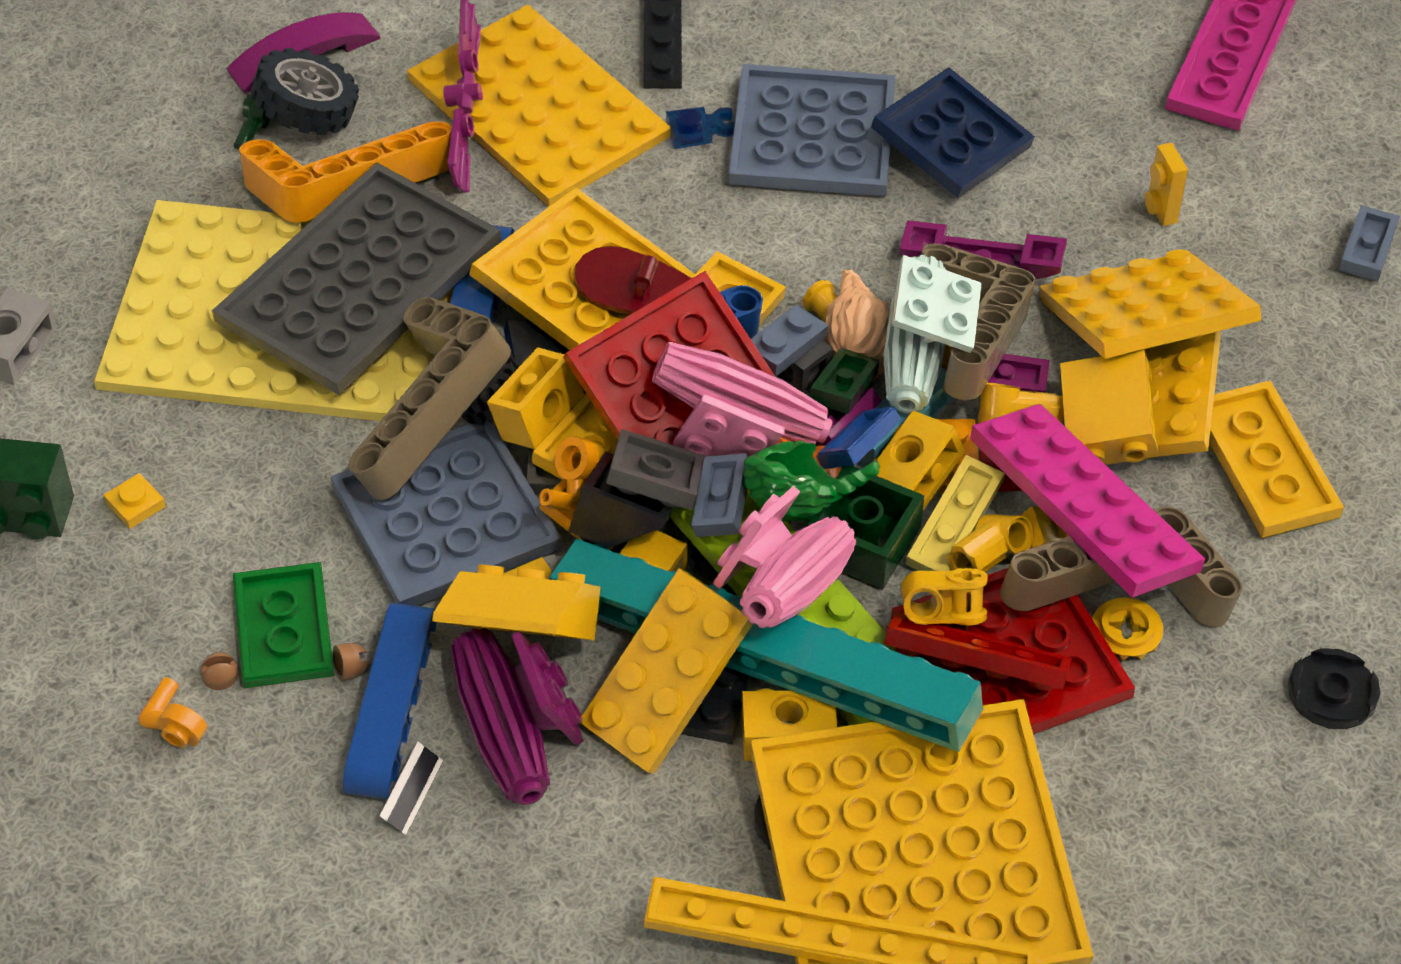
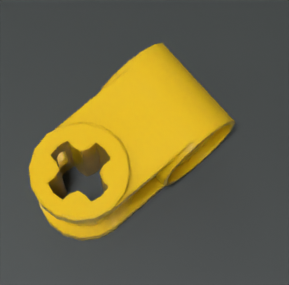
M972 568L950 571L919 570L911 572L905 576L900 586L904 612L909 620L921 625L952 623L977 625L983 623L987 619V610L983 607V587L987 585L988 575L986 572ZM919 592H929L932 594V597L923 603H916L911 600Z

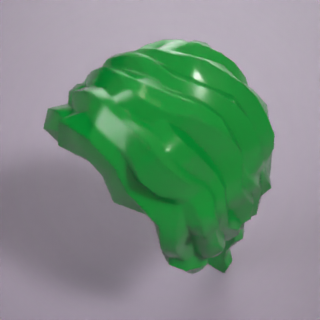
M800 440L797 442H780L744 459V485L750 490V498L755 500L756 506L760 508L763 507L773 494L780 498L794 486L800 493L781 521H805L822 512L824 508L841 499L843 495L850 494L856 490L857 486L865 485L870 478L879 474L880 465L878 460L851 474L842 476L840 479H834L819 466L813 457V453L816 450L814 443Z

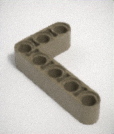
M931 243L922 248L921 255L935 257L936 260L943 263V267L947 271L981 282L974 349L969 353L955 347L951 348L943 389L948 395L956 399L972 400L980 396L1026 320L1036 278L1025 269L951 246Z
M432 297L416 300L405 311L403 317L405 324L423 348L436 356L361 443L349 460L350 471L375 500L388 499L402 488L507 362L511 353L510 346L487 316Z
M1169 506L1153 509L1205 558L1200 573L1170 583L1168 586L1198 622L1209 627L1223 626L1227 623L1243 590L1242 582L1184 512ZM1068 536L1014 555L1001 585L1000 597L1010 608L1019 611H1029L1116 581Z

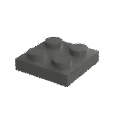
M621 429L606 484L613 485L619 491L626 494H641L657 499L661 504L670 508L682 507L692 510L697 496L705 455Z

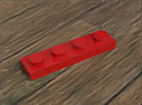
M896 613L887 628L884 642L885 645L895 647V650L903 655L920 656L925 654L937 657L942 664L950 667L962 668L968 665L980 668L990 677L1008 679L1011 676L1027 680L1029 685L1041 690H1053L1054 688L1063 690L1072 660L1071 657L940 624H916L909 620L907 616Z

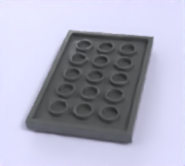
M376 162L212 310L214 321L340 395L409 329L403 319L407 308L416 300L424 297L440 300L471 270L472 263L502 241L501 232L495 226Z

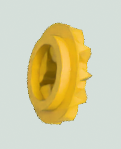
M1123 597L1108 600L1097 608L1092 618L1113 653L1120 655L1122 661L1129 656H1136L1142 660L1148 652H1156L1163 636V623L1159 614L1150 605L1137 599ZM1126 618H1130L1129 624H1131V629L1134 631L1128 639L1122 636V630H1120Z

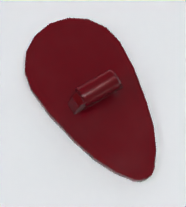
M615 246L599 247L583 254L576 264L574 282L578 292L588 302L603 309L629 315L692 279L677 269L658 261L653 256Z

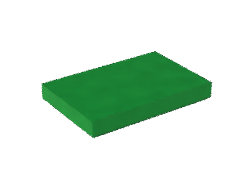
M321 562L232 573L244 689L335 676Z

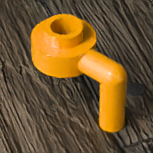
M569 437L561 442L555 453L554 464L558 475L567 480V490L562 492L548 488L543 489L539 495L541 505L572 512L575 511L584 482L587 481L599 462V453L593 442L578 437Z
M163 677L140 713L139 723L146 728L161 730L163 739L175 747L184 748L186 744L196 746L206 732L207 724L200 715L190 708L176 703L168 704L179 688V685L174 680Z

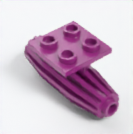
M475 628L469 632L465 631L460 637L454 639V644L451 645L458 695L479 753L508 801L512 800L513 803L521 805L533 804L544 796V793L548 790L547 786H550L541 730L560 729L575 745L584 742L578 724L583 722L582 715L571 697L567 698L563 688L568 685V680L557 661L550 663L546 652L539 642L532 644L520 631L511 635L521 659L520 663L515 667L491 630Z

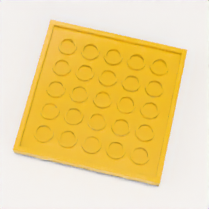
M1024 699L983 705L980 716L959 752L878 722L751 740L750 751L782 901L1039 949L1037 964H1091L1094 957ZM794 956L796 964H834Z

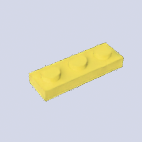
M965 455L908 553L906 565L918 571H950L947 555L951 553L952 546L975 531L978 520L985 514L1003 483L1005 473Z

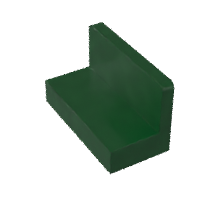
M840 348L811 386L809 397L825 406L828 410L830 408L849 414L878 374L880 360Z

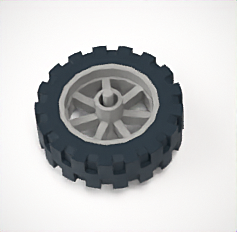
M284 48L283 52L276 49L270 51L269 56L265 54L261 58L252 83L251 96L256 98V106L260 110L264 109L266 111L265 115L271 120L277 119L280 121V125L289 129L291 127L298 128L301 133L309 134L312 131L316 132L317 135H327L328 131L337 133L341 131L342 127L346 128L348 126L359 97L358 84H354V77L350 73L344 72V67L337 62L335 64L329 62L328 57L321 54L319 57L312 55V51L301 49V52H298L294 48Z

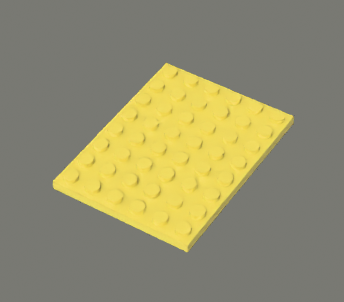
M157 200L94 383L96 390L381 421L436 355L426 351L411 330L408 329L340 395L334 393L216 323L212 310L312 220L294 223L283 219L275 212ZM455 286L440 300L451 303Z

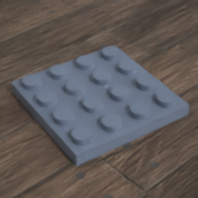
M742 64L728 185L886 197L890 142L871 128L874 116L894 103L896 75Z
M487 418L484 425H478L476 422H473V424L447 432L402 488L388 499L375 500L350 469L331 476L332 488L397 604L418 606L444 596L459 571L477 573L478 564L504 567V571H507L562 549L561 536L549 516L539 509L540 501L501 439L495 426Z

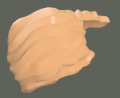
M844 269L840 282V296L828 305L825 323L828 324V331L823 341L833 348L832 358L840 348H844L879 359L878 374L873 379L874 381L884 373L883 355L890 310L887 307V302L880 300L870 292L869 288L861 281L859 275L854 273L852 269Z

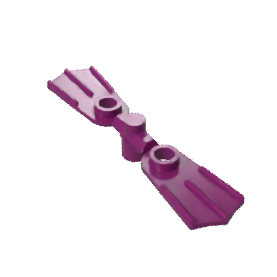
M460 0L458 56L463 76L457 81V84L444 86L443 90L447 107H459L454 111L448 167L455 188L459 189L462 193L470 191L471 155L468 154L469 137L474 135V123L471 116L473 103L483 99L482 86L480 83H475L473 73L479 70L477 56L481 25L477 23L475 17V5L468 2V0Z

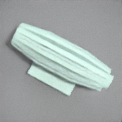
M903 255L900 260L897 287L890 305L883 355L886 398L892 407L895 406L898 411L903 413H911L912 410H922L924 406L926 407L929 404L942 366L945 344L969 353L974 349L981 282L947 271L943 267V263L932 256L908 257Z

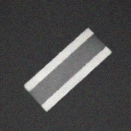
M418 741L380 814V817L405 835L443 761Z

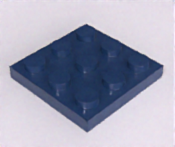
M950 67L874 116L871 128L956 198L968 192L1029 149L1035 138L1032 133Z

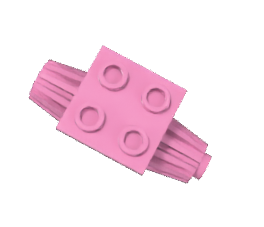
M668 342L660 355L653 373L652 382L694 408L676 435L673 445L703 454L705 457L747 453L749 457L777 444L780 438L792 442L800 440L816 444V441L824 443L832 426V419L827 418L828 409L784 380L719 353Z
M794 486L780 498L773 494L760 509L759 513L756 510L752 512L738 531L743 535L739 543H732L717 562L722 567V570L713 584L719 589L747 564L757 568L742 593L740 605L743 606L742 613L749 618L748 621L759 625L758 627L760 628L774 627L807 609L838 579L856 545L853 528L850 529L849 523L845 520L841 521L839 517L834 516L830 519L826 517L791 535L781 520L800 493Z

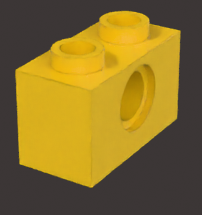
M537 347L487 401L503 441L535 450L584 396L581 384L563 358L564 354Z
M912 410L904 423L897 427L893 438L880 456L873 460H878L880 465L879 474L876 476L925 495L924 510L963 456L965 449L953 425Z
M772 689L743 691L742 732L744 761H752L750 751L751 740L837 727L836 707L793 691H774ZM790 721V722H794V723H793V724H786V723H783V722Z

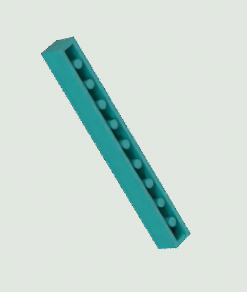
M576 539L549 578L550 580H558V572L586 575V584L601 587L597 620L636 634L677 571L669 572L649 565L643 559L637 557L629 558L612 552L600 544L593 545ZM715 585L708 586L733 605L743 610V606L740 605L742 597L728 593L723 588L719 589ZM799 614L771 628L769 626L760 628L758 627L759 625L754 623L725 666L957 752L960 751L983 710L981 682L974 680L969 675L962 672H951L931 665L927 660L920 657L911 658L897 653L877 642L869 643L849 636L838 628H827L807 621Z

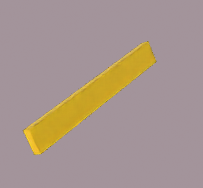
M653 876L644 918V928L834 964H1037L1039 949L655 876Z

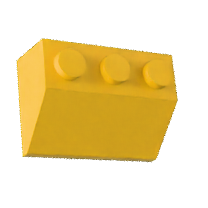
M478 564L477 573L459 571L433 612L432 622L477 629L487 628L488 630L515 633L520 631L525 634L595 641L601 587L586 584V575L558 572V580L544 579L545 571L518 568L517 576L504 575V567Z

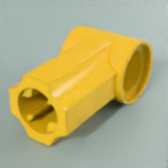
M987 383L981 393L977 424L1037 404H1041L1063 424V396L1044 392L1022 391L1019 387Z
M983 515L978 520L975 531L952 546L951 553L947 555L950 569L972 568L987 572L1009 555H1016L1019 552L1030 549L1034 537L1033 526L1030 520L1024 516Z

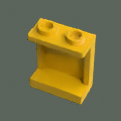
M1144 349L1106 359L1098 356L1060 363L1065 427L1105 465L1121 462L1137 463L1146 458L1159 456V449L1154 435L1150 386L1153 385L1152 371Z

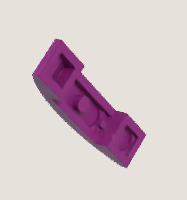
M340 12L319 15L293 23L266 36L238 56L227 67V71L245 94L252 90V83L261 58L265 54L269 56L270 51L278 49L280 52H283L284 48H294L298 52H301V49L312 51V55L317 56L342 46L346 52L379 40L380 35L361 13Z
M907 220L899 251L902 256L920 257L922 248L925 245L939 243L1025 269L1032 273L1036 279H1041L1061 273L1067 238L1027 234L1024 245L947 236L946 224Z

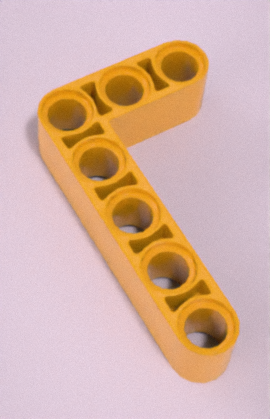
M428 122L303 166L273 142L264 139L251 140L242 144L239 149L244 186L283 219L294 223L309 221L319 215L376 162L414 183L449 171L448 156L452 126L446 122Z

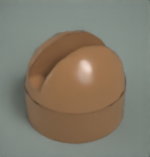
M344 643L333 647V662L341 681L357 678L367 670L369 661L361 662L360 655L367 653L366 649L361 645Z
M215 652L208 655L203 661L201 674L203 682L207 687L214 690H224L234 685L239 676L237 663L229 654Z

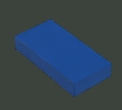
M886 407L862 410L818 452L816 457L821 467L827 469L854 466L901 421L896 408Z

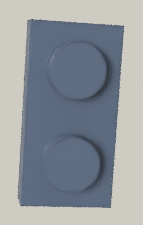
M1361 205L1342 256L1339 271L1378 282L1400 216Z
M794 305L751 338V340L776 377L826 338L828 324L801 307Z
M747 453L704 457L691 525L696 537L739 534L738 531L741 526L747 488L744 485L743 472L744 459L748 457Z

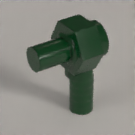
M247 95L243 104V116L247 119L243 122L235 140V149H240L242 144L253 140L256 131L266 128L271 121L265 115L266 111L264 109L260 110L256 106V98H252L251 95Z

